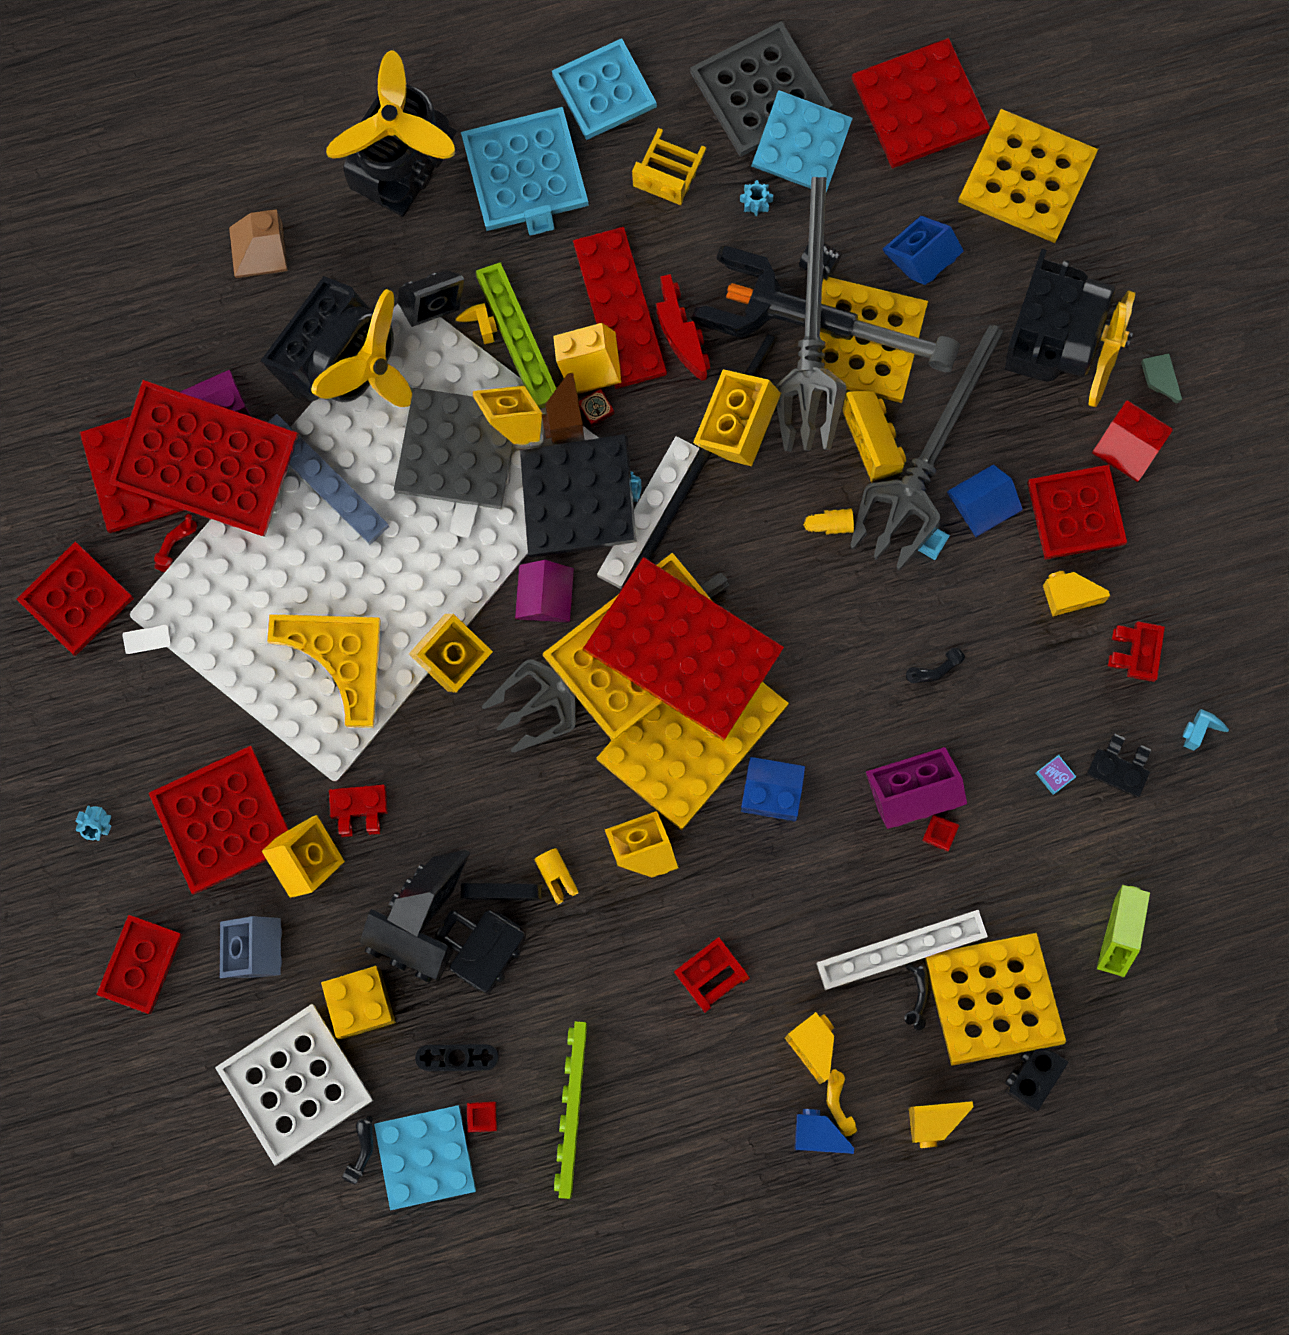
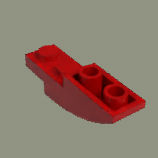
M671 274L660 276L664 302L656 303V313L662 331L673 352L685 367L701 381L706 380L707 370H710L708 355H702L700 345H704L701 329L696 330L694 321L687 322L684 307L679 308L677 299L681 298L678 282L673 283Z

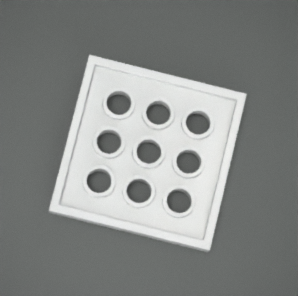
M314 1004L309 1005L215 1067L274 1165H278L374 1101ZM301 1036H308L311 1040V1047L306 1052H300L296 1047V1042ZM277 1052H284L287 1056V1063L282 1068H276L272 1063V1058ZM316 1060H322L326 1064L325 1073L319 1077L313 1075L311 1071V1066ZM257 1067L262 1071L263 1077L258 1084H252L248 1080V1073L251 1069ZM292 1076H298L302 1081L301 1089L295 1093L290 1092L287 1088V1081ZM332 1084H337L341 1088V1096L335 1101L329 1100L326 1096V1090ZM268 1092H274L278 1098L276 1106L271 1109L263 1105V1097ZM307 1100H312L317 1105V1111L311 1117H306L302 1112V1105ZM283 1116H288L293 1123L292 1129L287 1133L280 1132L277 1126L279 1119Z

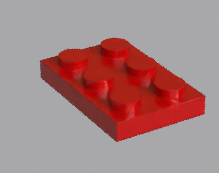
M128 915L96 995L151 1015L183 934Z

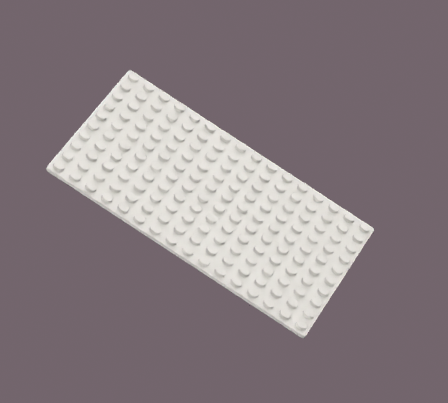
M397 304L394 307L391 322L394 333V345L387 363L401 373L412 393L413 388L473 396V391L524 386L520 377L441 317L411 327L400 306ZM371 385L363 395L351 402H338L331 398H319L308 406L291 428L299 433V436L388 523L389 528L369 545L309 484L288 466L265 537L211 519L130 612V617L144 629L167 625L171 646L168 648L330 780L337 782L427 676L428 672L409 655L411 650L444 614H454L468 627L528 555L520 450L553 445L551 438L546 439L543 421H541L540 441L530 442L526 445H513L502 509L478 506L470 537L466 538L449 532L457 502L394 492L410 406L398 407L388 402ZM546 408L540 409L542 414L547 413ZM583 426L585 440L598 438ZM269 614L380 618L374 728H351L345 726V712L340 690L330 673L318 661L292 647L268 643Z

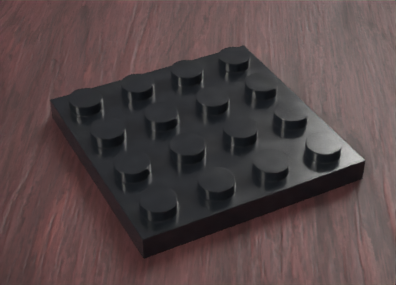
M625 434L520 450L528 556L532 558L637 542L628 437Z

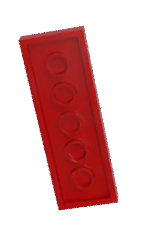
M624 227L573 240L596 324L603 323L616 333L622 383L615 384V389L666 376V368Z

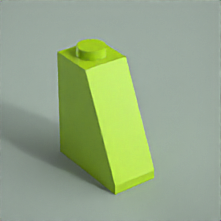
M1121 886L1114 899L1097 964L1098 970L1125 977L1141 948L1150 892L1140 890L1135 886Z

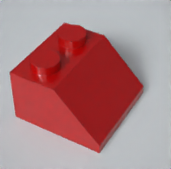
M1127 400L1092 454L1139 482L1173 429Z

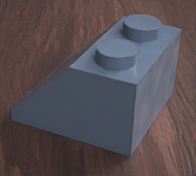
M251 916L221 921L220 978H252L281 975V918Z

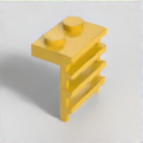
M658 128L642 163L637 161L632 170L633 186L682 205L683 198L690 188V183L696 175L698 166L702 162L706 147L701 146L698 154L661 140L663 130ZM655 148L691 161L693 165L690 168L654 153ZM649 161L686 175V180H681L647 165Z

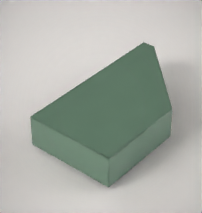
M1164 354L1143 359L1141 364L1148 387L1157 393L1160 392L1171 398L1174 403H1180L1182 397L1170 355Z

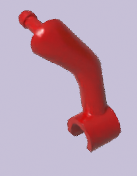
M187 514L185 521L166 535L159 553H156L154 557L156 562L155 569L166 572L172 565V558L168 557L173 545L178 540L196 531L197 524L192 520V515Z

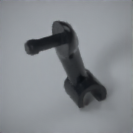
M952 648L945 654L948 660L934 669L911 667L906 672V678L910 683L937 681L952 668L961 664L965 659V655L959 648Z
M908 963L905 967L907 970L914 972L918 996L914 1010L907 1012L904 1020L908 1025L913 1024L916 1030H922L926 1026V1019L923 1015L930 993L928 970L924 965L916 968L913 964Z
M372 1116L360 1119L356 1123V1131L361 1145L360 1155L355 1165L349 1163L342 1177L351 1184H356L363 1175L364 1168L373 1153Z

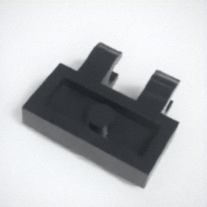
M1114 734L1109 741L1106 751L1096 750L1086 775L1139 798L1150 774V771L1143 769V766L1149 757L1151 749L1140 745L1135 752L1132 762L1125 761L1117 757L1125 738Z

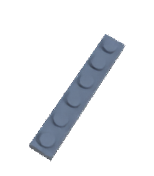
M278 414L268 421V423L294 431ZM298 436L289 466L371 545L389 528L388 523Z

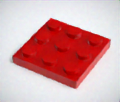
M1109 465L1028 480L1027 484L1045 560L1126 545L1127 539Z
M75 541L16 600L65 648L76 656L134 598Z

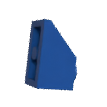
M803 1109V1114L796 1115L794 1150L854 1154V1147L827 1116H820V1110Z

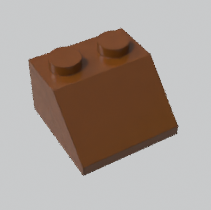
M569 373L546 402L547 413L542 414L546 439L551 438L553 445L585 440L574 375Z

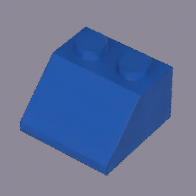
M924 216L916 219L883 248L884 253L911 280L923 285L933 281L938 273L946 266L954 263L956 258L964 252L951 226Z
M750 757L741 812L796 821L805 766Z

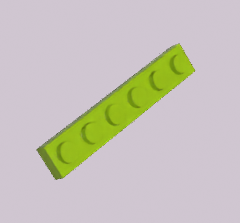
M501 262L476 270L477 280L523 385L539 409L546 408L545 404L555 392L556 386Z
M575 1021L574 1028L569 1027L567 1044L572 1045V1056H566L565 1074H570L569 1086H563L562 1103H567L566 1115H561L559 1132H564V1143L558 1144L557 1162H562L561 1174H555L554 1191H559V1198L566 1199L572 1198L587 1034L586 1022Z

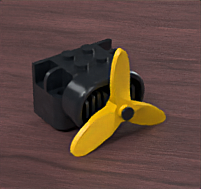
M391 50L384 55L380 64L378 96L361 122L337 136L328 145L326 153L330 158L348 156L343 171L349 189L404 217L419 191L427 187L433 169L435 167L438 168L443 159L451 158L455 155L452 139L457 131L449 126V121L444 114L434 109L426 93L417 87L406 85L402 60L398 53Z
M1042 248L1008 346L1005 370L1046 382L1058 378L1061 371L1079 377H1086L1090 371L1101 338L1104 345L1097 363V370L1089 396V406L1097 407L1115 365L1120 346L1125 347L1126 345L1128 349L1133 336L1132 332L1129 335V331H1126L1132 313L1135 292H1126L1122 301L1118 302L1117 308L1114 310L1110 326L1105 325L1115 294L1114 285L1088 278L1084 271L1069 267V260L1064 259L1063 264L1045 260L1047 250Z
M323 276L261 359V362L297 399L302 395L310 401H315L319 398H331L338 402H351L363 395L371 385L382 398L398 407H408L411 404L412 392L407 381L397 369L387 363L394 345V333L391 326L394 294L388 289L383 291L375 310L372 311L352 287Z

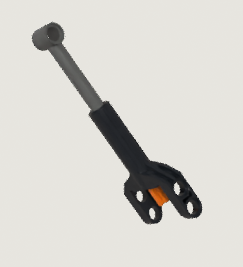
M729 246L720 247L716 256L719 262L728 269L758 277L754 289L731 283L727 289L726 298L748 304L745 310L746 317L705 305L696 307L691 319L696 324L739 338L758 331L767 321L773 318L805 327L806 299L782 291L767 257ZM821 304L820 332L846 340H851L855 336L929 358L928 364L932 368L942 372H951L961 346L956 340L940 336L936 343L858 321V315L855 313Z

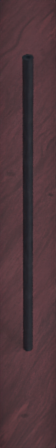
M769 334L766 336L745 372L746 375L756 377L776 342L775 337ZM701 449L621 590L642 558L651 560L712 452Z

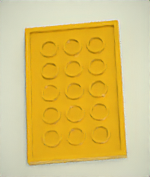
M673 553L657 564L658 567L710 599ZM617 596L543 653V657L612 741L662 703L658 698L583 651V647Z
M762 682L723 741L662 702L617 739L611 740L597 756V761L680 830H683L782 714L789 703Z

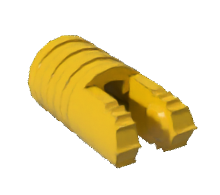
M852 508L824 510V514L806 517L803 526L808 532L825 531L826 535L853 533Z
M557 848L551 849L534 859L557 904L564 902L565 899L557 882L559 879H561L569 895L574 896L578 894V889Z

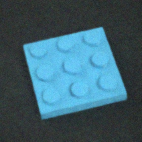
M622 38L552 70V76L586 140L657 107L651 91Z
M778 90L751 166L810 189L812 177H826L827 192L852 118Z
M460 1105L374 1124L390 1210L476 1192Z

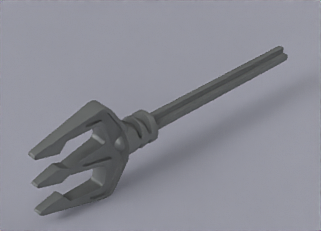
M812 177L805 337L803 340L798 341V346L801 347L798 356L801 359L797 363V369H793L775 386L781 392L776 406L784 450L788 452L792 451L796 436V430L791 425L793 396L799 394L803 421L800 432L804 450L810 451L816 433L814 423L821 393L824 390L827 392L826 422L820 428L823 449L830 450L832 447L846 394L845 382L830 370L825 369V363L822 362V359L825 357V353H822V350L826 345V342L820 338L826 177Z
M989 325L922 454L918 459H912L910 463L912 468L906 470L908 476H904L901 481L877 482L866 486L851 541L852 550L867 535L864 523L876 501L891 503L892 508L885 532L877 540L874 553L875 560L889 548L891 537L909 515L915 514L924 521L913 544L902 547L897 570H901L939 528L940 514L926 494L927 489L925 485H929L931 482L929 477L935 475L934 463L1004 332L997 325Z
M720 572L700 587L711 599L730 585L727 582V578ZM531 659L526 660L483 704L482 709L485 710L504 702L505 691L524 677L530 675L541 685V690L519 712L510 713L496 730L500 731L517 725L522 717L548 706L556 708L560 723L538 737L525 735L511 749L512 753L566 734L573 730L576 724L574 693L553 668Z

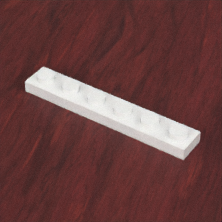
M677 436L674 438L634 509L637 542L614 545L597 573L599 578L620 589L622 588L695 461L700 448Z
M979 910L817 962L816 965L825 990H829L987 938L988 936Z

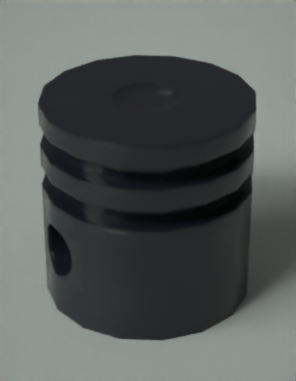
M825 243L822 277L824 276V280L827 281L834 273L842 252L838 251L836 253L835 248L830 249V246ZM809 244L799 262V267L806 271L808 270Z

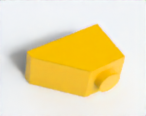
M1064 571L1052 573L1043 585L1052 616L1105 603L1110 597L1108 590L1075 572L1065 574Z

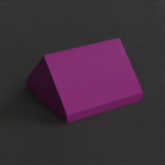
M547 560L519 565L515 619L570 622L574 568Z

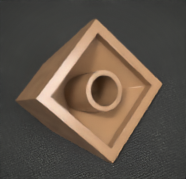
M277 209L250 213L229 227L235 278L288 271L283 224Z

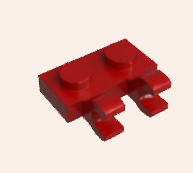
M1139 621L1135 623L1134 629L1117 625V628L1113 629L1112 640L1132 642L1131 653L1126 655L1113 652L1112 655H1109L1108 667L1128 669L1127 677L1155 682L1158 677L1165 627Z
M385 785L329 790L330 817L332 819L339 818L338 832L341 838L353 837L351 817L366 816V830L369 832V835L380 834L379 815L387 814Z

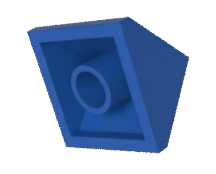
M994 464L947 491L975 537L1023 510L1012 478Z

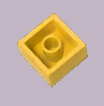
M444 614L411 650L409 655L448 692L456 693L493 651L454 614Z
M378 966L321 982L336 1038L345 1039L396 1023L382 971Z

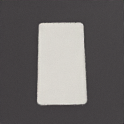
M456 503L449 532L453 535L469 538L478 505Z
M167 625L123 633L126 654L171 646Z

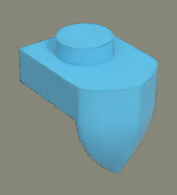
M1200 709L1193 723L1189 721L1184 730L1183 737L1186 738L1184 747L1193 751L1197 749L1202 742L1207 727L1223 732H1228L1229 729L1215 715Z

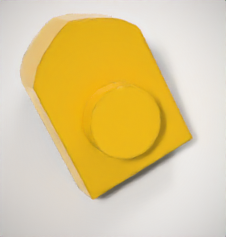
M485 303L471 306L455 318L458 322L478 320L484 344L494 342L493 333L497 332L494 316L488 317Z

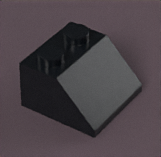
M446 270L440 273H432L426 278L415 282H407L399 287L397 303L411 327L458 311L460 309L464 278L460 274Z

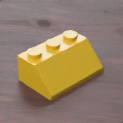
M723 369L693 443L728 461L752 466L781 392L770 380Z
M875 391L847 392L842 411L871 483L901 473L906 462L905 453L902 447L897 448L894 440L896 432L893 424L886 421L884 416L886 414V407L882 398L878 399Z
M815 1012L788 1033L785 1039L815 1079L821 1084L830 1078L834 1035L831 1031L834 1029V1026L824 1014L819 1017Z

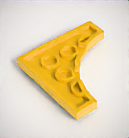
M269 614L268 643L292 647L318 661L330 673L340 690L345 712V726L351 728H374L380 618Z

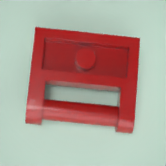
M719 937L674 971L675 975L704 1013L711 1009L710 1005L740 982L744 984L750 979ZM730 966L734 973L703 996L698 989Z

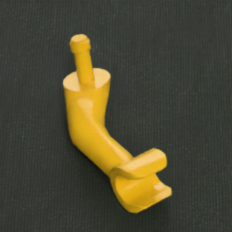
M833 1069L828 1079L826 1101L840 1132L844 1137H848L856 1133L857 1128L852 1116L845 1117L839 1103L845 1077L841 1072Z

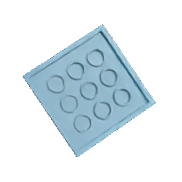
M563 107L461 132L486 231L525 222L523 211L545 205L550 206L552 215L589 206Z

